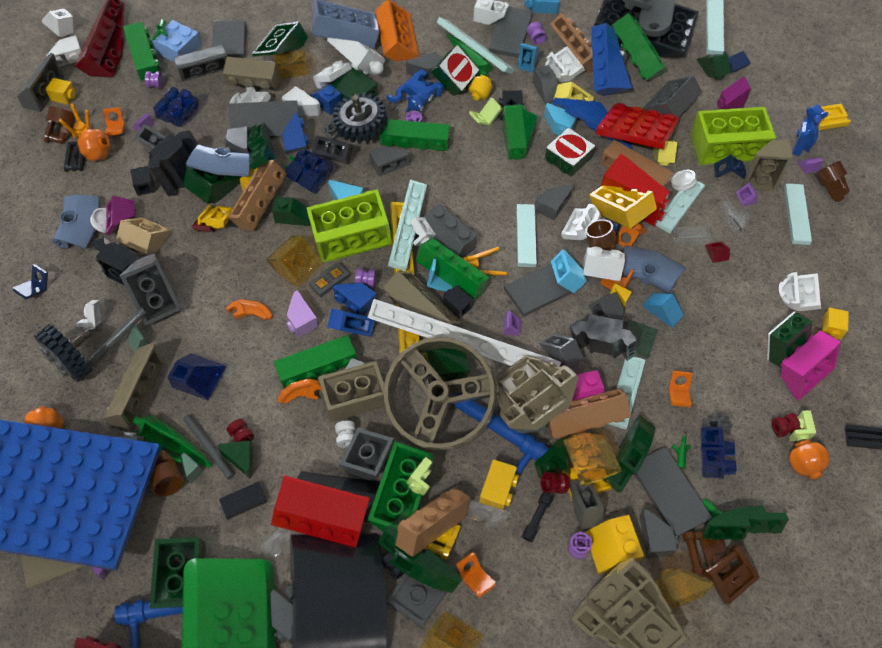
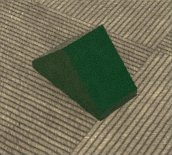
M250 441L221 443L217 446L220 454L249 479L253 476V448Z

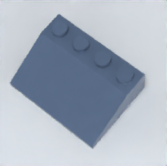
M313 0L312 34L320 38L324 36L357 41L369 48H375L379 28L374 13L323 0Z

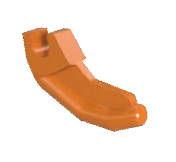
M240 299L232 302L226 308L229 314L233 310H237L233 314L235 319L245 317L246 315H255L263 320H270L273 317L269 308L257 301Z
M310 378L293 382L281 391L277 400L279 403H288L298 396L317 400L319 394L315 391L321 390L320 383Z

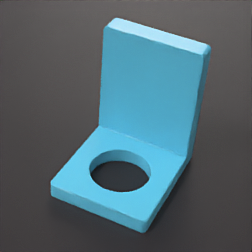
M433 259L426 287L445 292L452 289L451 285L434 274L436 259Z

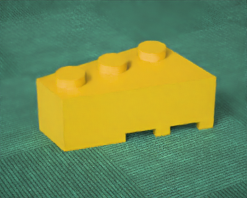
M602 185L590 194L592 205L596 206L602 216L629 229L657 209L653 191L639 193L637 189L623 191L621 187Z

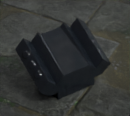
M190 130L180 131L176 136L169 133L149 152V169L168 196L178 195V188H185L183 186L186 168L189 167L186 165V162L196 146L199 145Z
M104 237L93 240L94 249L99 251L96 261L103 269L102 272L107 278L124 285L120 274L132 263L144 256L115 242H111Z
M587 314L586 321L578 320L570 326L571 337L576 339L580 350L586 346L591 354L598 352L611 355L613 358L622 354L627 361L637 355V339L630 330H627L629 323L627 321Z

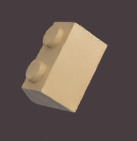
M144 217L120 221L116 241L123 244L125 248L135 249L139 254L147 256L159 250L172 233V230Z

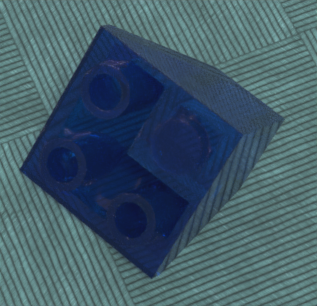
M190 353L176 361L167 378L173 388L209 400L227 367Z

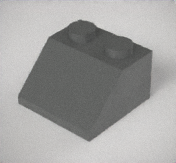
M357 427L340 465L348 475L364 480L378 478L395 440L394 438Z

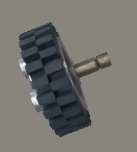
M356 93L354 96L349 95V100L346 98L342 99L343 103L339 102L337 104L338 107L334 108L333 120L337 133H339L341 138L344 137L346 141L350 139L354 143L355 139H357L358 143H362L364 138L365 142L369 141L368 137L371 136L372 139H375V133L379 136L382 134L381 130L384 131L385 126H387L388 118L385 105L381 99L379 100V97H374L373 94H369L368 97L366 93H363L361 97L359 93Z
M48 324L34 335V338L40 344L39 349L43 356L51 364L54 363L64 377L69 375L73 380L79 382L93 370L77 349L86 339L92 336L87 329L72 342L51 324Z

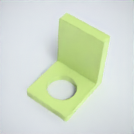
M490 98L480 113L470 111L469 114L477 123L490 126L503 108L494 98Z

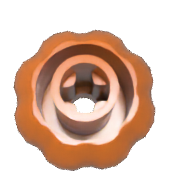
M99 129L84 130L77 141L79 152L90 161L104 160L111 150L109 137Z
M45 406L28 412L23 422L59 429L64 427V419L61 414L55 409Z
M811 440L796 443L794 445L796 449H793L789 456V462L793 470L801 476L810 477V480L822 477V472L828 467L830 461L827 449L818 442L812 443Z

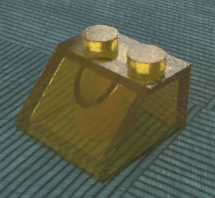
M305 50L273 55V60L277 64L281 79L309 75Z
M301 235L288 238L266 259L276 273L296 287H299L323 264Z
M581 433L563 440L582 487L622 472L606 436Z
M673 568L666 569L661 572V576L656 578L655 582L671 609L703 598L714 587L712 581L683 568L675 571Z
M445 611L429 630L421 648H477L483 635Z

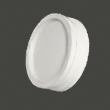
M692 170L676 172L671 179L672 187L677 191L688 190L697 182L696 175Z
M106 208L94 210L90 217L91 225L102 233H106Z

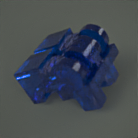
M172 86L153 109L157 119L181 127L184 121L199 107V100L192 95L191 91L182 89L179 92L178 88Z
M301 149L285 172L287 173L286 177L317 194L320 190V183L329 177L333 165L312 152Z
M701 427L702 476L723 479L724 475L736 474V460H725L724 455H735V442L723 440V427Z

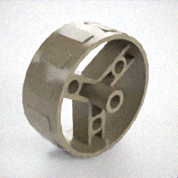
M433 337L413 343L393 361L387 372L384 384V402L388 416L402 436L414 444L429 450H456L476 440L489 426L497 403V387L488 363L477 350L453 338ZM433 349H456L476 359L487 374L444 382L421 354ZM420 367H426L424 375H417V370ZM404 368L408 370L428 394L413 436L402 425L395 407V389ZM433 376L436 381L431 382L427 387L425 381ZM475 384L477 390L472 394L467 393V386ZM462 386L463 394L454 397L450 388ZM490 397L488 409L482 421L472 432L456 441L436 444L450 405ZM433 402L441 407L437 416L430 414ZM430 418H433L435 420V426L431 429H427L425 425L426 421Z

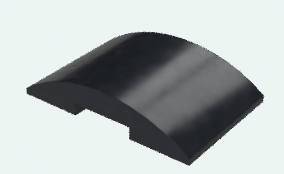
M603 0L594 26L607 23L613 28L612 25L628 13L634 16L639 23L642 8L634 6L632 10H629L624 6L625 2L623 0ZM675 4L670 30L661 36L646 35L659 57L672 58L686 55L699 11ZM619 38V39H618V42H619V45L621 46V44H622L623 42H622V40Z
M360 534L356 547L310 535H290V573L293 601L292 648H387L386 587L382 555L377 535Z

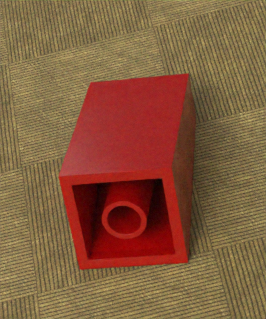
M620 154L603 175L601 186L621 187L623 191L637 189L639 193L653 191L657 209L642 221L655 227L657 222H662L666 215L664 210L669 205L670 200H668L670 192L625 155Z

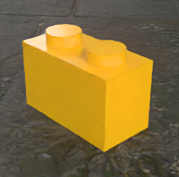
M493 459L480 495L479 504L502 512L505 506L509 507L513 494L509 493L511 486L516 487L519 475H516L517 467Z

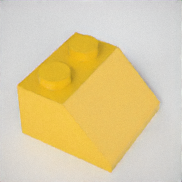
M629 515L607 520L584 532L592 540L590 552L598 574L612 571L619 563L631 558L640 563L644 557Z

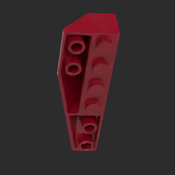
M106 0L77 59L75 67L89 76L113 77L122 56L125 3L121 0Z

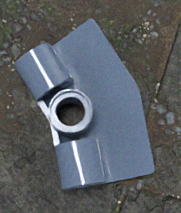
M199 144L189 156L186 165L217 175L248 177L249 153L230 152L227 148L219 147L214 149Z
M70 195L64 197L63 213L60 215L61 224L52 239L54 245L66 249L69 244H73L87 249L96 231L91 225L90 217L94 210L99 208V198L97 196Z
M626 245L624 247L625 263L622 276L627 277L631 269H633L632 278L636 279L637 277L644 284L653 283L654 286L668 294L686 269L659 252Z

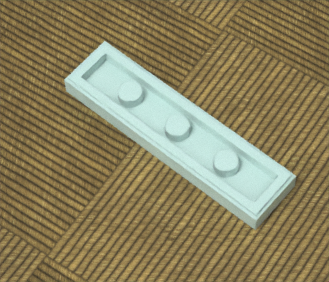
M697 181L692 188L679 191L665 209L666 215L663 221H658L656 226L671 233L702 192L705 185Z
M786 183L784 192L792 244L810 245L812 238L803 184Z
M517 204L518 267H536L535 205Z
M633 357L628 361L624 360L617 389L620 388L627 394L630 415L645 360L638 357ZM630 417L622 422H611L608 424L626 430Z

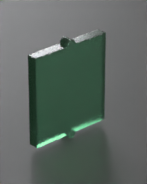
M627 320L629 322L627 330H630L637 339V355L649 358L658 330L646 326L644 323L640 324Z

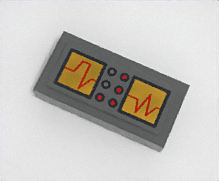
M337 262L308 283L321 298L331 291L334 285L341 284L350 275Z

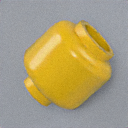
M484 75L476 76L469 86V92L472 94L471 97L477 101L487 99L493 89L492 81Z

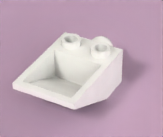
M335 38L327 39L331 45L352 62L351 66L356 70H361L366 75L370 73L374 76L383 72V63L386 59L377 51L357 41Z

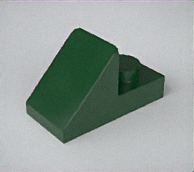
M563 437L534 463L539 478L545 472H555L557 468L570 474L569 452L566 440Z

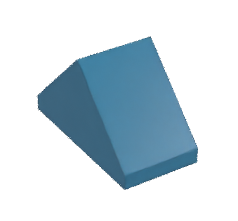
M653 293L642 304L645 309L672 328L684 316L673 294Z

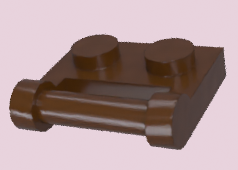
M691 531L682 534L693 566V578L706 577L703 571L708 566L712 567L727 554L723 539H703L702 534L704 531ZM696 540L700 542L706 568L701 566L695 543ZM730 564L718 575L726 574L731 569Z
M734 544L730 548V552L712 567L708 566L703 571L725 604L732 603L760 578L743 549L737 544ZM737 558L739 563L720 578L718 573Z

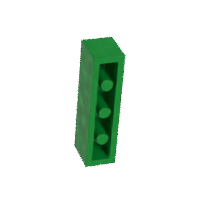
M142 22L123 26L139 79L144 81L147 71L156 73L161 69L158 60H154L157 59L155 50L151 49L154 47L151 38H148L150 37L148 29L143 27Z
M388 119L385 130H381L380 145L447 151L450 125Z
M433 238L421 244L416 262L430 271L433 259H436L434 274L453 288L457 285L473 301L484 294L489 277L482 271L476 269Z
M345 335L273 362L284 389L293 382L309 378L315 380L324 374L327 375L343 367L346 368L352 358L357 360V355L349 335Z

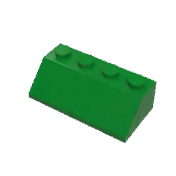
M628 13L612 25L617 39L620 38L623 42L621 44L625 52L629 51L631 62L634 66L637 65L639 67L638 73L643 80L650 81L668 71L634 16Z
M394 441L367 520L382 532L389 525L397 530L402 520L408 519L417 511L422 495L413 492L406 482L425 457L433 461V454Z

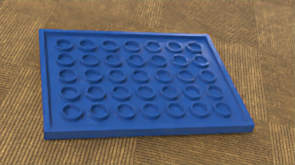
M0 420V551L118 571L161 450L160 444Z

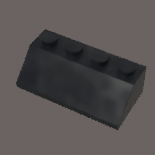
M303 471L297 477L300 480L368 497L369 502L363 522H368L367 520L380 482Z

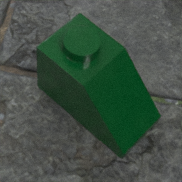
M728 53L697 58L698 63L708 77L721 79L724 78V74L730 73Z
M275 196L272 209L275 223L311 225L307 206L294 198Z

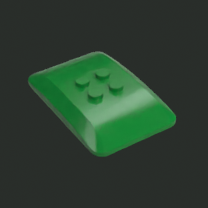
M195 558L189 560L183 570L181 648H276V636L274 635L276 630L272 627L271 592L275 590L273 565L265 559Z

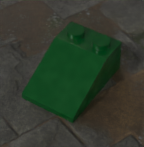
M299 21L275 24L253 51L252 56L276 55L300 49L304 46L308 36Z
M187 167L183 186L203 202L209 204L221 200L237 187L242 176L217 175Z
M200 537L155 539L150 609L182 607L184 566L191 559L205 558L206 543Z

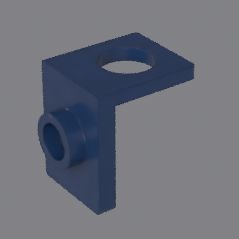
M744 51L731 57L728 56L730 74L750 65V61Z
M732 154L714 163L716 178L731 170L743 179L746 176L745 164ZM723 163H726L725 169L719 171V167Z
M36 264L32 265L31 280L13 287V292L25 300L47 290L48 272ZM37 272L42 275V281L38 279Z

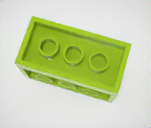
M765 107L698 111L690 132L699 165L714 164L730 154L738 160H742V162L753 161L759 150L770 141L776 140Z
M378 189L307 208L322 263L392 245L389 223Z

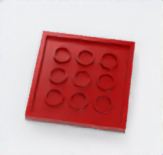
M617 103L613 105L598 125L596 134L664 149L678 126L680 117H676L674 114H661L656 110L647 111L642 110L641 107H628L623 103Z

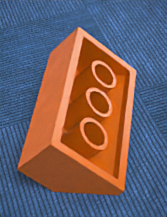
M386 0L376 9L384 56L393 61L410 60L419 57L411 14L393 1Z

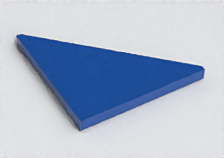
M556 97L552 101L555 106L564 107L566 109L565 112L574 118L579 117L585 121V125L595 131L608 113L601 102ZM606 137L612 142L613 140H616L617 142L622 143L626 147L630 149L632 148V145L628 141Z

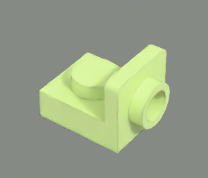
M802 411L798 416L801 430H795L789 437L790 441H797V443L811 440L816 434L811 411Z
M426 457L406 482L413 492L423 496L430 488L424 480L430 474L431 470L428 468L432 464V461Z

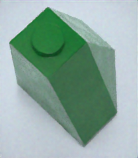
M523 105L504 106L502 131L508 160H519L526 157L535 131L537 115L533 112H528Z

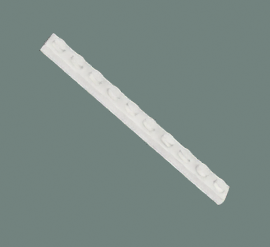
M377 299L373 300L368 315L370 319L426 338L447 337L462 341L477 350L481 356L510 366L525 355L542 359L544 363L553 362L559 367L561 364L558 360Z

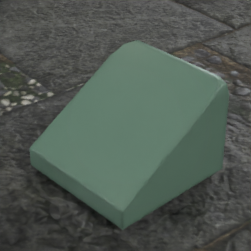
M134 325L130 330L127 342L133 352L136 353L137 348L148 344L137 326Z
M183 453L181 456L185 474L192 484L202 474V470L186 453Z

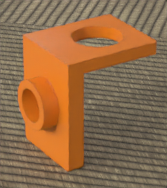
M120 107L103 109L107 125L104 133L107 136L122 134L125 124ZM115 112L119 118L116 121H112L109 119L108 114Z
M637 223L631 229L623 226L616 236V242L623 247L625 245L632 246L637 237L646 234L648 230L643 228L641 223ZM625 232L631 236L629 243L622 241V234Z
M631 269L627 278L621 276L620 281L603 278L600 285L612 290L614 284L627 288L634 270Z
M672 371L668 388L671 405L691 408L692 402L689 389L693 373ZM678 377H685L687 379L686 383L682 385L676 384L675 380Z
M474 552L456 564L463 582L478 598L496 586L494 580L481 568ZM473 561L472 567L464 571L466 563Z

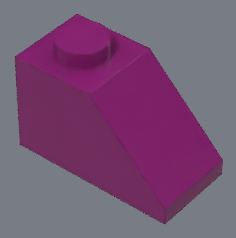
M741 77L721 92L717 101L718 109L744 108L751 91V87L745 77Z
M114 195L111 197L106 206V235H111L118 231L121 220L135 218L136 209L134 208L133 200Z

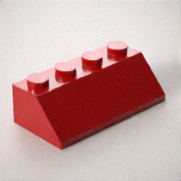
M284 475L275 503L271 525L356 547L369 498Z

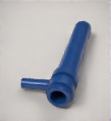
M457 392V393L454 395V397L459 396V395H462L463 393H458V392ZM475 400L454 404L456 408L479 423L487 411L486 407ZM495 413L487 427L520 448V451L524 453L515 466L517 467V474H521L531 459L537 461L550 449L543 441H537V438L532 434L519 433L510 429L502 418Z
M145 599L135 600L134 603L123 602L115 607V621L123 626L129 625L131 648L140 647L139 623L146 622L147 619L182 614V607L150 609V600L145 601Z

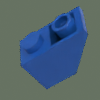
M294 113L282 133L286 154L306 150V145L309 144L307 134L303 135L302 128H304L302 117L299 118L298 113Z
M363 283L336 284L333 286L335 300L340 304H345L349 311L354 314L364 316L371 309L373 300L377 299L376 293Z

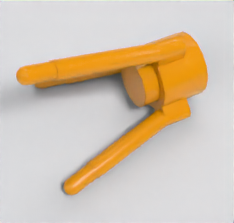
M71 103L70 106L77 121L73 129L62 119H59V122L72 134L73 138H79L84 130L90 129L89 111L85 110V124L81 122L74 104Z
M499 247L476 255L462 257V259L478 268V259L491 255L493 252L498 251ZM480 270L485 275H507V272Z

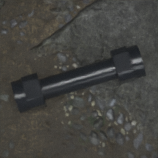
M542 492L538 500L539 505L529 526H526L521 537L531 543L534 541L538 532L536 529L546 509L550 508L554 496L550 493Z

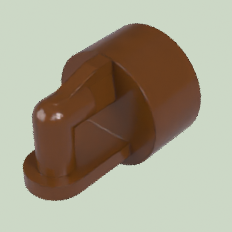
M49 106L44 142L65 143L70 132L59 122V119H62L72 128L75 120L73 112ZM55 125L61 127L59 135L53 134Z
M841 160L815 173L821 185H825L835 202L842 201L845 195L849 193L850 189L844 177L847 171Z
M604 219L596 220L586 227L585 232L590 248L600 247L608 251L616 250L614 245L616 235L612 222Z
M162 450L156 461L149 485L155 496L166 497L179 491L184 484V479L176 461L166 450Z

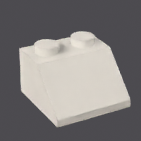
M587 247L584 256L583 275L620 281L625 263V253L619 250L608 251L600 247Z

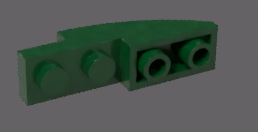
M265 124L254 125L250 128L247 142L248 147L251 149L249 165L253 170L268 162V160H273L272 144Z
M638 415L619 446L621 450L602 479L617 492H622L631 476L638 473L654 438L656 427L641 415Z
M763 506L740 507L726 511L710 520L702 534V538L744 540L747 533H782L789 518L786 513L765 512Z
M391 525L384 530L378 543L393 555L390 560L391 564L409 577L429 587L453 593L463 578L455 570L450 568L429 549L424 554L420 551L412 557L395 545L398 534L397 530Z

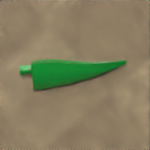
M447 33V37L454 47L458 45L479 69L475 77L480 75L487 77L493 67L479 53L458 38Z
M137 415L133 419V423L140 426L137 435L144 436L145 440L150 443L160 444L161 448L178 455L186 453L196 463L208 468L211 467L212 464L191 442L155 415H149L144 418Z

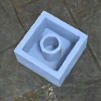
M174 20L165 27L168 37L160 34L155 40H152L156 53L175 62L174 57H177L179 54L193 53L202 47L197 31Z

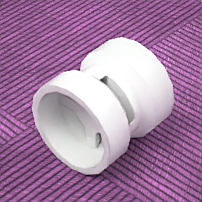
M341 421L335 425V431L338 434L336 438L338 447L346 448L349 446L356 430L353 421Z

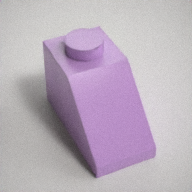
M295 291L287 312L288 323L286 325L291 333L295 332L299 338L317 328L318 323L316 316L300 293Z

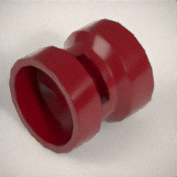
M794 413L787 414L784 418L776 417L771 420L772 429L779 438L787 436L788 433L792 434L795 430H801L800 421Z
M242 418L230 423L226 429L229 436L234 438V442H251L255 437L254 433L247 429V423Z
M545 472L540 480L541 489L545 493L556 492L557 494H565L569 490L570 479L566 473L555 474L554 472Z

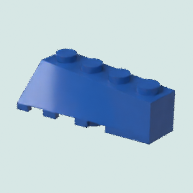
M607 23L591 27L594 91L602 96L633 89L629 81L628 71L624 65V58L620 52L615 30Z

